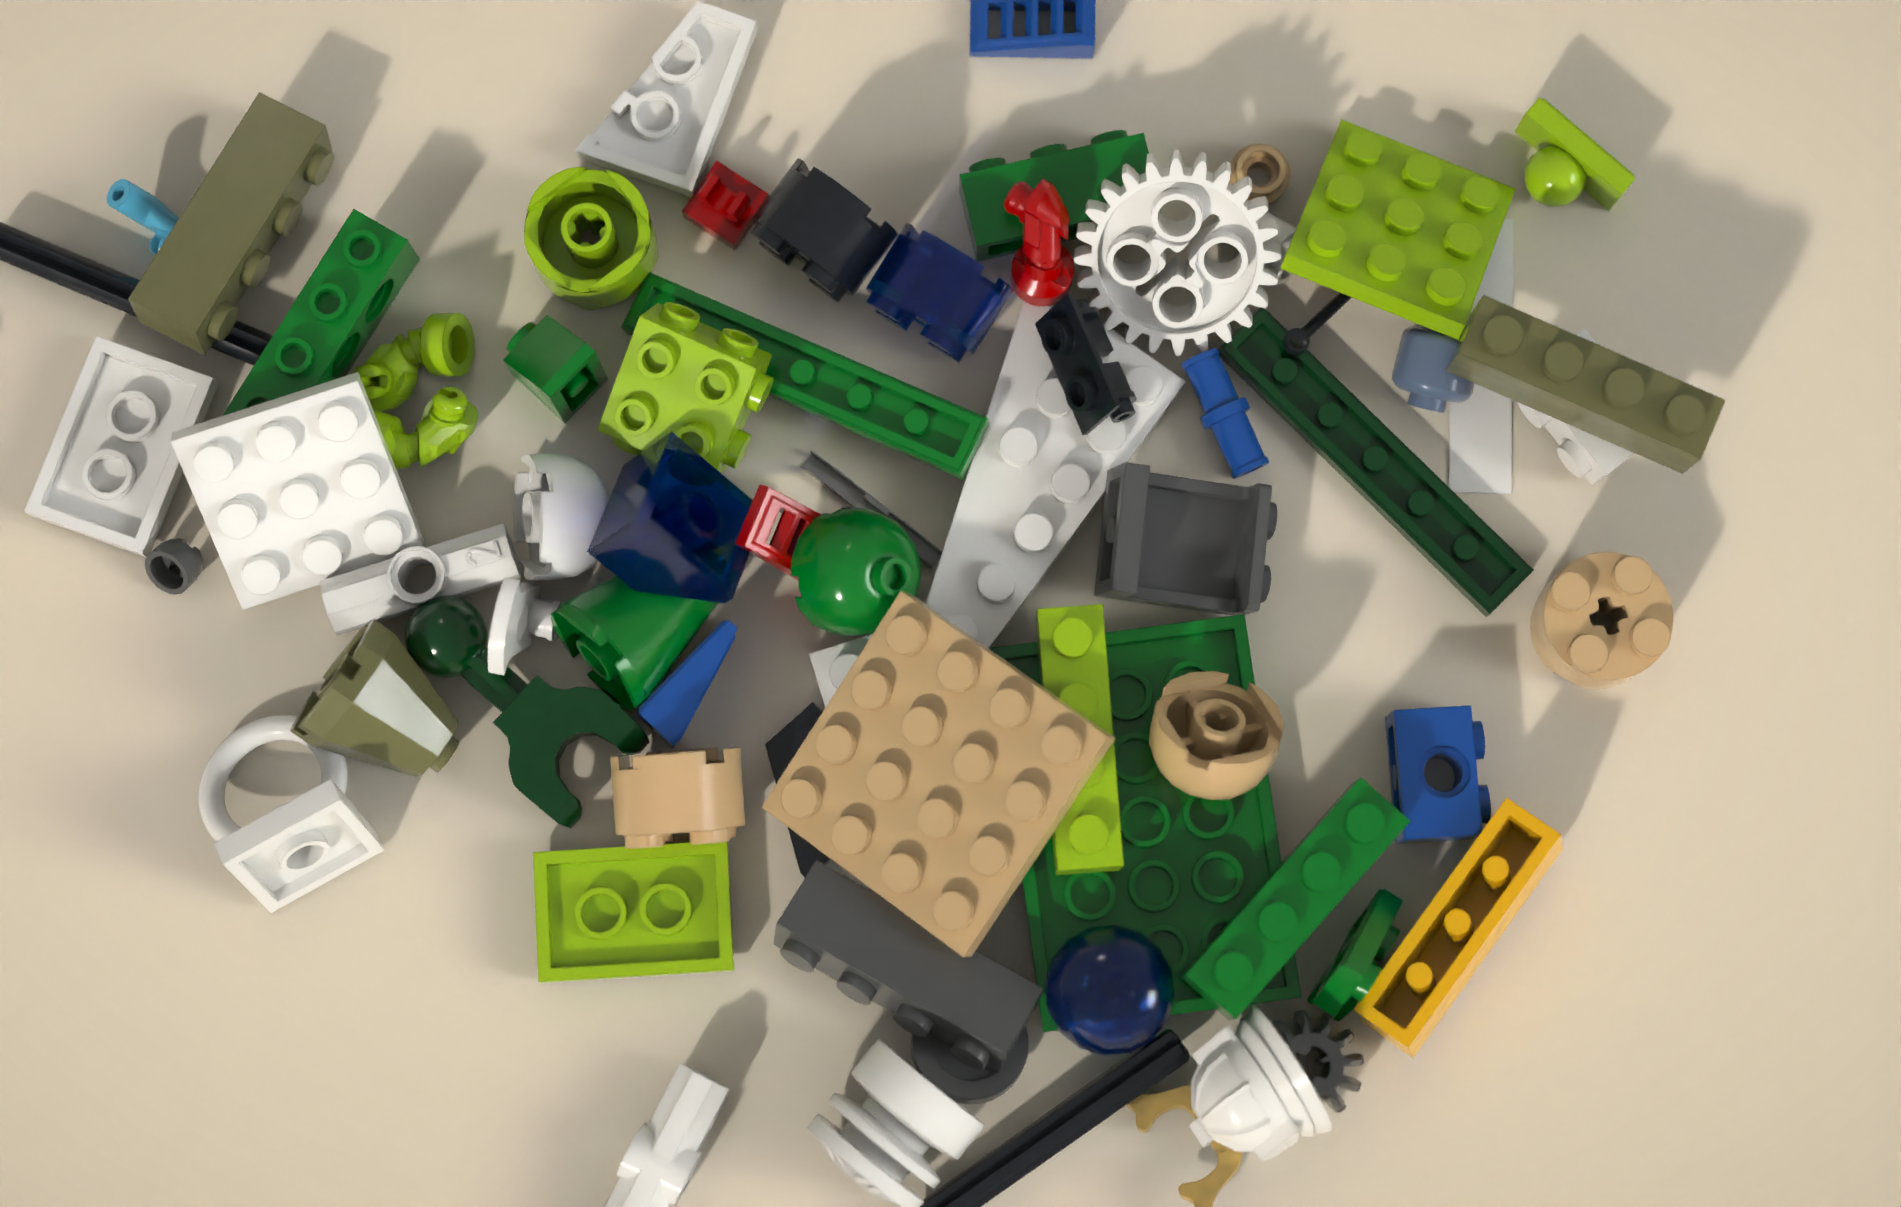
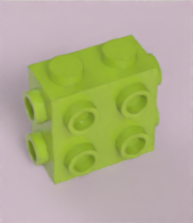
M666 302L664 305L657 303L640 315L597 431L613 437V443L625 452L639 456L651 454L670 463V469L685 479L696 482L705 480L713 482L729 466L737 469L747 451L751 434L743 431L751 410L758 413L769 395L774 378L765 373L773 354L757 348L758 341L742 331L724 328L721 332L699 322L700 315L684 305Z

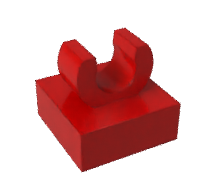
M716 161L682 210V214L685 219L736 251L754 224L752 218L767 200L769 194Z

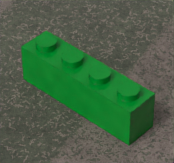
M1360 777L1354 781L1180 977L1228 1021L1236 1020L1410 823V820L1364 779Z

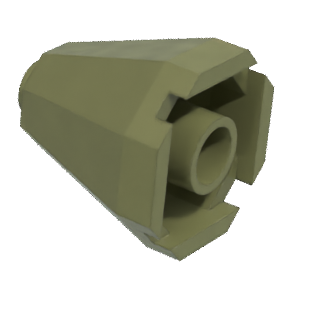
M375 619L370 621L368 626H363L334 660L323 676L325 681L318 693L313 691L290 729V732L313 747L415 777L424 774L428 768L439 772L452 757L460 743L459 740L452 736L458 720L396 634Z

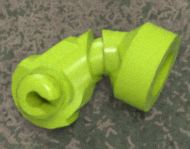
M461 313L431 314L426 319L423 327L408 330V338L399 334L391 344L380 345L364 365L357 366L354 373H359L372 409L378 411L390 410L399 407L414 393L413 389L417 384L418 370L421 368V365H425L428 372L433 376H463L472 365L475 351L474 334L469 320Z
M455 387L441 388L438 394L433 395V399L424 408L422 420L415 426V432L411 434L405 433L399 417L373 410L396 469L410 468V465L418 461L421 468L444 454L450 452L453 455L475 431L479 417L477 408L468 401L465 393Z

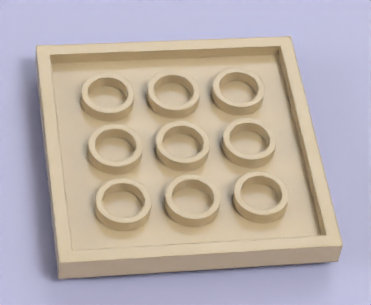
M900 591L762 805V808L962 957H972L1115 740V737L908 592Z

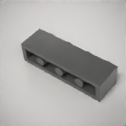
M818 860L815 861L776 923L774 945L780 948L781 956L791 965L805 972H813L814 969L819 970L836 980L837 988L850 999L865 1005L873 1001L894 1013V1021L906 1031L919 1037H926L928 1033L951 1046L950 1052L956 1059L977 1070H983L986 1066L997 1073L1000 1072L1036 1010L1043 992V988L978 951H975L972 957H962L883 897Z

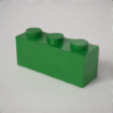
M1114 130L1093 137L1090 140L1091 145L1067 150L1064 144H1052L1032 151L1029 159L1006 164L1004 158H990L972 164L969 167L968 173L959 174V193L976 262L1014 254L1023 245V223L1019 222V217L1007 213L1003 205L1012 186L1020 181L1028 183L1033 189L1044 178L1051 182L1064 202L1070 218L1068 239L1066 240L1061 237V243L1078 239L1076 237L1078 223L1094 222L1085 213L1088 199L1107 203L1101 193V183L1104 179L1122 187L1124 185L1122 165L1126 163L1133 167L1139 175L1146 173V158L1149 151L1144 133L1128 136L1125 130Z

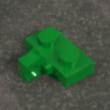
M1379 889L1350 928L1334 960L1314 985L1306 1000L1311 1005L1313 1003L1332 1015L1334 1020L1340 1022L1363 1000L1381 971L1380 967L1372 963L1373 960L1380 963L1400 933V930L1393 926L1392 922L1403 900L1386 889Z

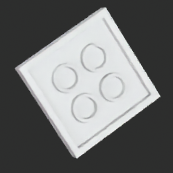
M358 372L172 432V446L242 610L320 585L319 581L394 558L398 552L407 547L421 546L425 548L424 538Z

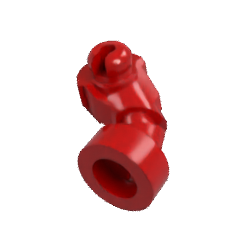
M1045 178L1037 184L1035 189L1031 188L1024 181L1016 182L1008 192L1003 203L1006 212L1019 217V222L1023 223V245L1015 253L1012 260L1010 272L1011 285L1017 296L1024 302L1039 307L1051 306L1060 301L1070 291L1075 269L1072 256L1061 245V237L1066 240L1068 239L1069 213L1055 186Z

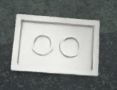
M95 336L24 512L41 520L147 557L151 553L183 473L171 443L172 432L204 421L219 383L213 377Z

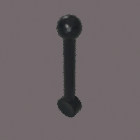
M1338 293L1301 329L1293 328L1289 330L1283 339L1284 350L1293 356L1303 354L1309 346L1310 337L1352 297Z

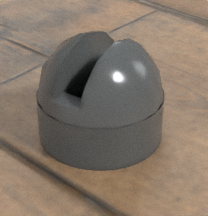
M181 538L162 542L145 559V569L150 580L162 591L174 595L186 591L198 579L203 568L201 551L197 547L191 548L187 541ZM177 565L180 568L181 572L176 570L174 566Z

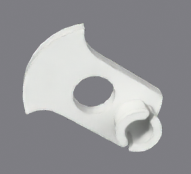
M504 577L497 597L488 645L489 673L505 675L510 659L531 645L533 636L543 637L550 641L557 639L558 635L550 617L563 602L540 599L541 584L527 581L520 584V580Z

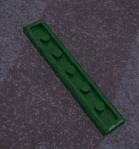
M1260 307L1252 315L1253 325L1250 328L1242 325L1232 335L1231 342H1224L1218 348L1220 358L1485 617L1489 616L1534 570L1307 349L1298 356L1288 354L1282 344L1288 330L1265 308Z

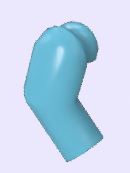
M126 179L116 181L108 191L107 203L111 208L155 233L154 237L150 240L149 249L156 256L179 217L157 197Z

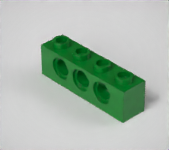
M353 209L222 416L347 376L420 260L409 241Z

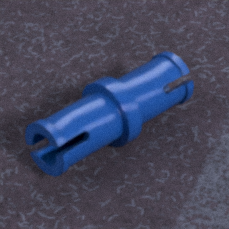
M1216 347L1191 357L1181 363V366L1186 371L1203 409L1204 415L1200 417L1201 423L1205 430L1212 429L1229 465L1230 474L1233 479H1236L1270 462L1267 456L1265 457L1246 414L1251 409L1246 397H1238L1220 359V352Z

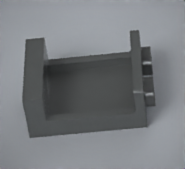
M1128 462L1107 470L1094 596L1233 616L1258 612L1260 604L1267 599L1271 585V570L1268 565L1264 564L1267 540L1272 538L1277 524V506L1274 502H1271L1272 486L1258 483L1244 487L1150 473V466Z

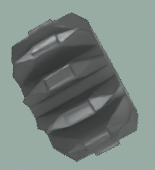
M1305 1010L1294 1012L1293 1024L1295 1035L1291 1033L1287 1025L1280 1019L1272 1021L1271 1024L1293 1055H1307L1311 1048L1318 1052L1320 1057L1315 1059L1314 1062H1323L1322 1074L1320 1077H1308L1319 1098L1323 1097L1329 1108L1336 1113L1342 1112L1346 1105L1335 1088L1340 1086L1345 1090L1358 1092L1361 1087V1082L1356 1078L1343 1075L1344 1066L1355 1067L1364 1063L1362 1054L1352 1053L1342 1056L1340 1051L1342 1047L1352 1041L1354 1038L1353 1032L1350 1029H1344L1338 1032L1332 1039L1328 1038L1333 1025V1016L1328 1013L1321 1014L1316 1022L1313 1033L1310 1029L1309 1016Z

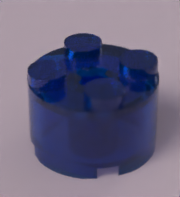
M906 223L866 287V290L871 293L866 303L875 308V312L904 331L908 330L912 322L918 324L923 328L920 335L929 341L928 345L955 362L960 363L965 353L975 354L1014 290L1000 277L996 283H993L980 275L984 266L960 250L924 230L919 235L913 225Z

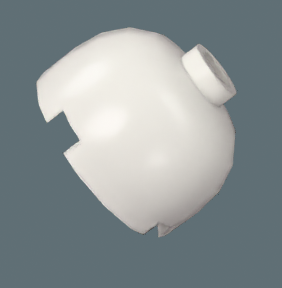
M523 454L520 460L530 469L529 472H516L513 497L515 542H524L526 540L530 560H518L521 571L526 580H558L578 576L592 568L601 557L606 548L608 534H617L620 524L618 500L615 496H607L603 480L590 464L574 456Z

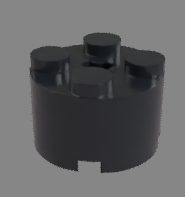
M797 158L752 218L756 226L751 234L760 241L759 245L787 266L791 264L795 257L805 264L801 271L809 277L808 281L837 303L845 293L854 296L898 237L896 230L886 221L880 227L867 217L872 209L862 200L816 167L809 171L804 160Z

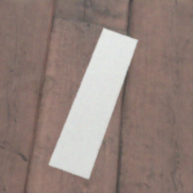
M1504 219L1471 312L1483 295L1513 307V219ZM1474 384L1472 395L1468 400L1460 403L1449 402V488L1454 493L1512 494V399L1477 384Z

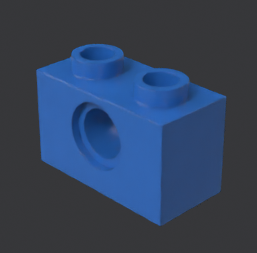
M1471 705L1393 710L1385 717L1392 805L1410 820V823L1396 837V844L1468 840L1478 837L1482 832V824L1488 823L1491 819V802L1487 785H1478L1476 760L1484 759L1485 736L1482 722L1472 721ZM1429 759H1442L1452 767L1455 780L1450 791H1437L1427 783L1424 776V768Z

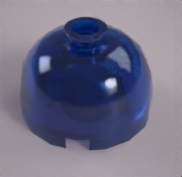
M1117 924L1091 926L1068 938L1051 959L1044 981L1046 1010L1058 1032L1078 1048L1102 1056L1131 1053L1151 1042L1168 1022L1175 999L1173 971L1161 948L1142 932Z

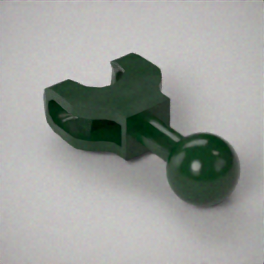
M439 596L419 605L411 614L405 629V644L411 657L421 670L430 675L442 678L463 677L501 712L493 723L508 738L510 746L508 764L514 786L558 824L572 828L581 818L583 808L580 800L570 792L560 778L559 760L566 747L580 737L598 736L616 746L622 753L635 755L641 753L650 743L645 731L600 689L574 687L562 690L552 688L538 675L527 684L508 666L505 675L489 673L486 623L480 612L466 600L454 596Z

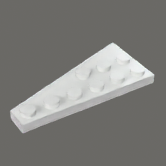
M1024 301L1022 303L986 415L990 424L971 461L926 601L927 606L988 649H991L1104 496L1107 470L1130 461L1181 392L1186 382L1132 343L1130 345L1125 343V338L1112 329H1105L1114 350L1108 356L1101 357L1104 364L1119 361L1131 391H1134L1137 398L1133 403L1136 413L1129 419L1118 423H1113L1109 416L1088 435H1082L1035 326V323L1054 305L1039 307Z

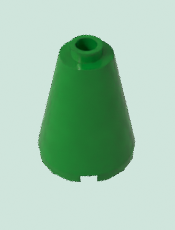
M688 540L561 603L560 607L551 614L550 618L557 635L570 655L574 658L581 653L585 661L592 668L586 675L593 683L621 707L631 710L648 699L728 592L730 584L726 575L731 569L724 556L712 544L706 542L701 546L692 540Z

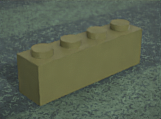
M260 92L258 93L128 298L139 323L205 356L216 339L222 341L228 336L238 316L237 304L248 287L255 289L262 282L270 265V251L280 235L287 237L295 229L302 213L303 206L301 202L312 184L319 186L330 172L334 161V153L326 125Z
M1485 295L1482 296L1470 313L1466 326L1446 368L1447 372L1681 474L1702 458L1726 401Z

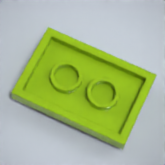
M728 842L709 844L673 843L664 844V846L635 849H626L624 846L533 852L538 982L549 983L735 971Z

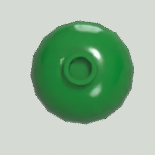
M848 507L841 508L832 514L823 513L811 521L798 538L791 559V576L798 577L799 591L802 596L795 597L798 608L813 626L832 634L845 636L873 634L900 591L908 592L915 597L921 583V561L915 543L897 521L869 509Z

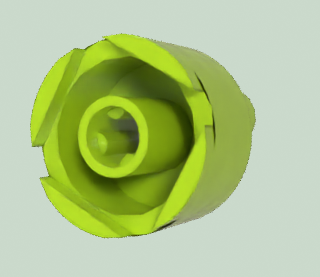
M572 167L548 178L532 195L525 220L524 244L541 280L551 292L562 300L577 305L579 308L596 310L600 307H607L624 301L641 288L644 279L649 272L651 273L658 258L657 238L646 203L638 189L628 179L610 170L602 171L585 169V167ZM590 230L593 235H600L601 240L591 245L588 242H582L580 236Z

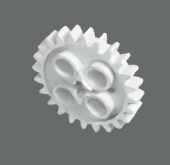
M1173 150L1169 167L1161 168L1157 159L1150 153L1147 154L1146 173L1139 175L1133 167L1126 163L1122 165L1124 184L1122 187L1107 179L1102 181L1101 193L1107 203L1088 199L1085 213L1094 222L1078 223L1076 237L1087 243V245L1075 248L1074 263L1089 266L1078 273L1077 282L1079 288H1096L1088 297L1089 306L1097 307L1098 310L1107 306L1109 308L1104 318L1105 329H1112L1121 322L1127 324L1125 343L1130 345L1141 333L1149 335V352L1155 353L1163 339H1171L1175 355L1181 356L1185 339L1194 338L1198 348L1204 352L1208 350V334L1216 332L1226 343L1232 341L1231 321L1234 320L1248 328L1253 325L1252 313L1247 305L1250 304L1261 308L1268 306V294L1259 285H1277L1278 270L1266 263H1272L1281 259L1280 244L1267 241L1278 234L1277 220L1260 219L1268 211L1266 196L1256 197L1247 201L1252 190V179L1249 176L1240 179L1232 185L1229 183L1231 163L1224 162L1213 174L1207 171L1206 153L1200 152L1192 167H1184L1179 150ZM1181 200L1191 205L1194 211L1185 220L1173 221L1164 217L1160 209L1169 201ZM1215 214L1219 217L1217 222L1211 223L1200 233L1198 232L1201 228V223L1209 215ZM1228 243L1236 247L1239 254L1230 262L1219 263L1211 260L1206 255V252L1214 244ZM1134 244L1144 248L1149 256L1143 262L1132 265L1121 261L1117 257L1116 252L1125 245ZM1189 244L1188 259L1185 260L1182 256L1176 255L1166 263V249L1168 247L1178 253ZM1155 274L1157 275L1154 284L1147 291H1137L1136 287L1138 285L1146 283ZM1178 286L1190 290L1194 298L1185 305L1175 306L1164 301L1162 294L1169 288Z

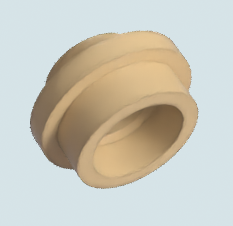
M1248 145L1239 150L1230 162L1231 175L1229 183L1232 185L1240 179L1247 177V172L1253 168H1261L1269 175L1270 181L1263 186L1252 184V190L1247 201L1256 197L1266 196L1268 205L1278 201L1288 188L1291 176L1289 163L1279 150L1270 145Z

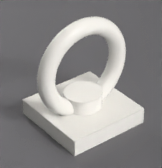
M294 715L264 717L242 726L229 735L208 760L201 776L198 792L200 814L208 832L217 841L213 844L222 864L270 913L384 851L375 829L345 795L348 773L344 755L313 747L290 732L297 718ZM289 740L308 747L320 763L321 784L288 803L275 808L242 828L238 826L229 816L225 806L226 784L236 764L251 750L268 742Z

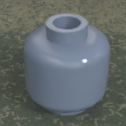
M1414 325L1404 330L1392 372V381L1398 388L1410 392L1408 405L1444 413L1447 401L1460 403L1470 398L1475 383L1446 371L1459 340L1424 326Z

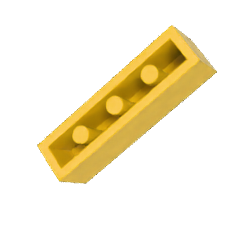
M1506 797L1382 969L1369 992L1354 1008L1359 1020L1407 1055L1414 1058L1563 850L1561 834Z

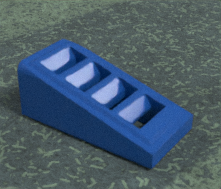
M971 0L969 57L1093 59L1096 0ZM989 11H1001L1000 38L988 39ZM1013 11H1026L1025 36L1013 37ZM1038 11L1051 12L1050 34L1038 35ZM1064 12H1076L1075 33H1063Z
M723 620L638 708V717L672 749L683 737L735 639V633L738 628L729 620L726 622Z

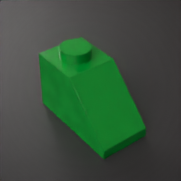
M548 315L537 325L529 322L518 330L507 345L506 349L510 353L503 359L510 373L565 424L608 380L596 352L586 342Z

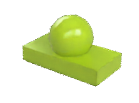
M1539 97L1524 114L1514 131L1537 150L1525 166L1524 180L1526 189L1532 198L1547 207L1570 204L1584 190L1606 210L1610 211L1636 179L1631 171L1544 98L1541 99Z

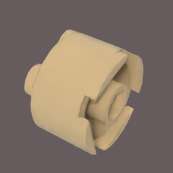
M1616 552L1592 553L1568 564L1544 586L1531 614V638L1540 660L1554 674L1557 673L1564 679L1574 683V685L1585 689L1610 688L1626 682L1649 668L1668 648L1673 628V607L1664 583L1644 559ZM1597 611L1601 615H1608L1612 626L1607 630L1603 625L1593 626L1590 616Z
M718 747L646 752V755L631 756L632 767H630L629 754L610 756L615 834L624 835L626 849L664 846V843L673 841L672 833L686 832L690 833V844L728 842L730 838L737 837L736 827L746 825L740 747L723 749V760H719Z

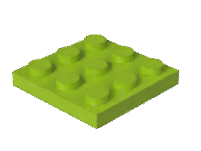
M1341 119L1280 269L1459 340L1466 326L1516 188Z

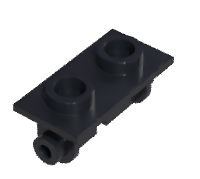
M1072 292L1067 293L1035 323V326L1082 435H1088L1109 416L1113 423L1122 422L1132 417L1136 413L1133 403L1137 398L1134 391H1131L1119 361L1104 364L1101 357L1108 356L1114 349L1100 320L1098 308L1090 307L1087 299L1076 300Z

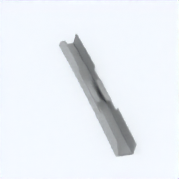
M810 451V456L800 468L852 507L869 509L897 521L915 543L920 561L930 569L941 557V550L860 488L854 481L815 452Z

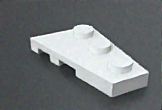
M698 1L651 57L652 63L629 91L624 90L610 107V114L592 135L588 134L576 148L577 158L692 197L699 187L758 30L757 21Z

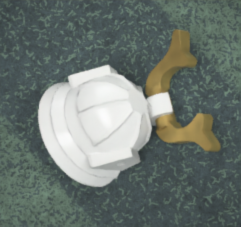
M1253 1004L1245 1018H1241L1235 1033L1228 1025L1192 1054L1198 1065L1192 1077L1191 1086H1181L1156 1094H1141L1125 1105L1136 1113V1126L1141 1133H1147L1158 1117L1172 1109H1183L1193 1116L1195 1120L1189 1127L1202 1147L1211 1144L1218 1158L1216 1168L1208 1176L1198 1181L1182 1183L1179 1186L1180 1197L1194 1204L1195 1207H1213L1219 1192L1238 1171L1242 1161V1152H1255L1260 1161L1274 1158L1298 1142L1299 1136H1314L1315 1133H1324L1332 1130L1329 1116L1300 1064L1271 1022Z

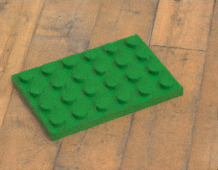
M1245 614L1105 633L1113 736L1115 737L1114 751L1124 866L1120 871L1055 875L1051 835L1022 879L1036 985L1043 988L1039 1000L1043 1033L1215 1009L1180 976L1281 863L1269 775L1267 773L1260 783L1250 791L1232 799L1209 800L1192 796L1173 786L1159 771L1149 745V736L1155 704L1161 698L1164 687L1172 679L1190 672L1217 671L1229 674L1227 684L1238 686L1247 691L1249 682L1255 685ZM1037 642L991 648V651L1040 684ZM1295 953L1249 1005L1301 998Z

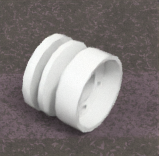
M878 1038L852 1070L856 1081L869 1095L867 1100L861 1106L843 1095L834 1093L828 1101L849 1120L847 1125L841 1130L818 1113L808 1125V1129L819 1139L831 1161L876 1198L885 1199L901 1207H920L924 1200L903 1181L904 1178L911 1171L925 1183L935 1188L941 1180L932 1166L924 1159V1153L931 1146L945 1155L958 1160L983 1129L984 1124L961 1104L954 1102L918 1073L911 1063Z

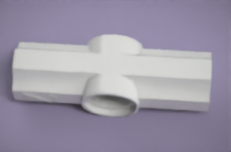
M502 523L430 547H407L398 552L394 558L319 582L327 616L335 634L339 636L361 629L365 625L368 626L373 619L380 623L412 613L419 605L439 596L459 598L500 585L504 577L519 579L522 576L507 527ZM420 565L434 566L436 571L434 585L423 594L409 593L406 585L409 573Z
M680 1063L648 1124L643 1123L630 1144L617 1171V1176L620 1179L603 1207H669L670 1204L675 1206L700 1161L702 1153L699 1152V1149L724 1106L730 1088Z

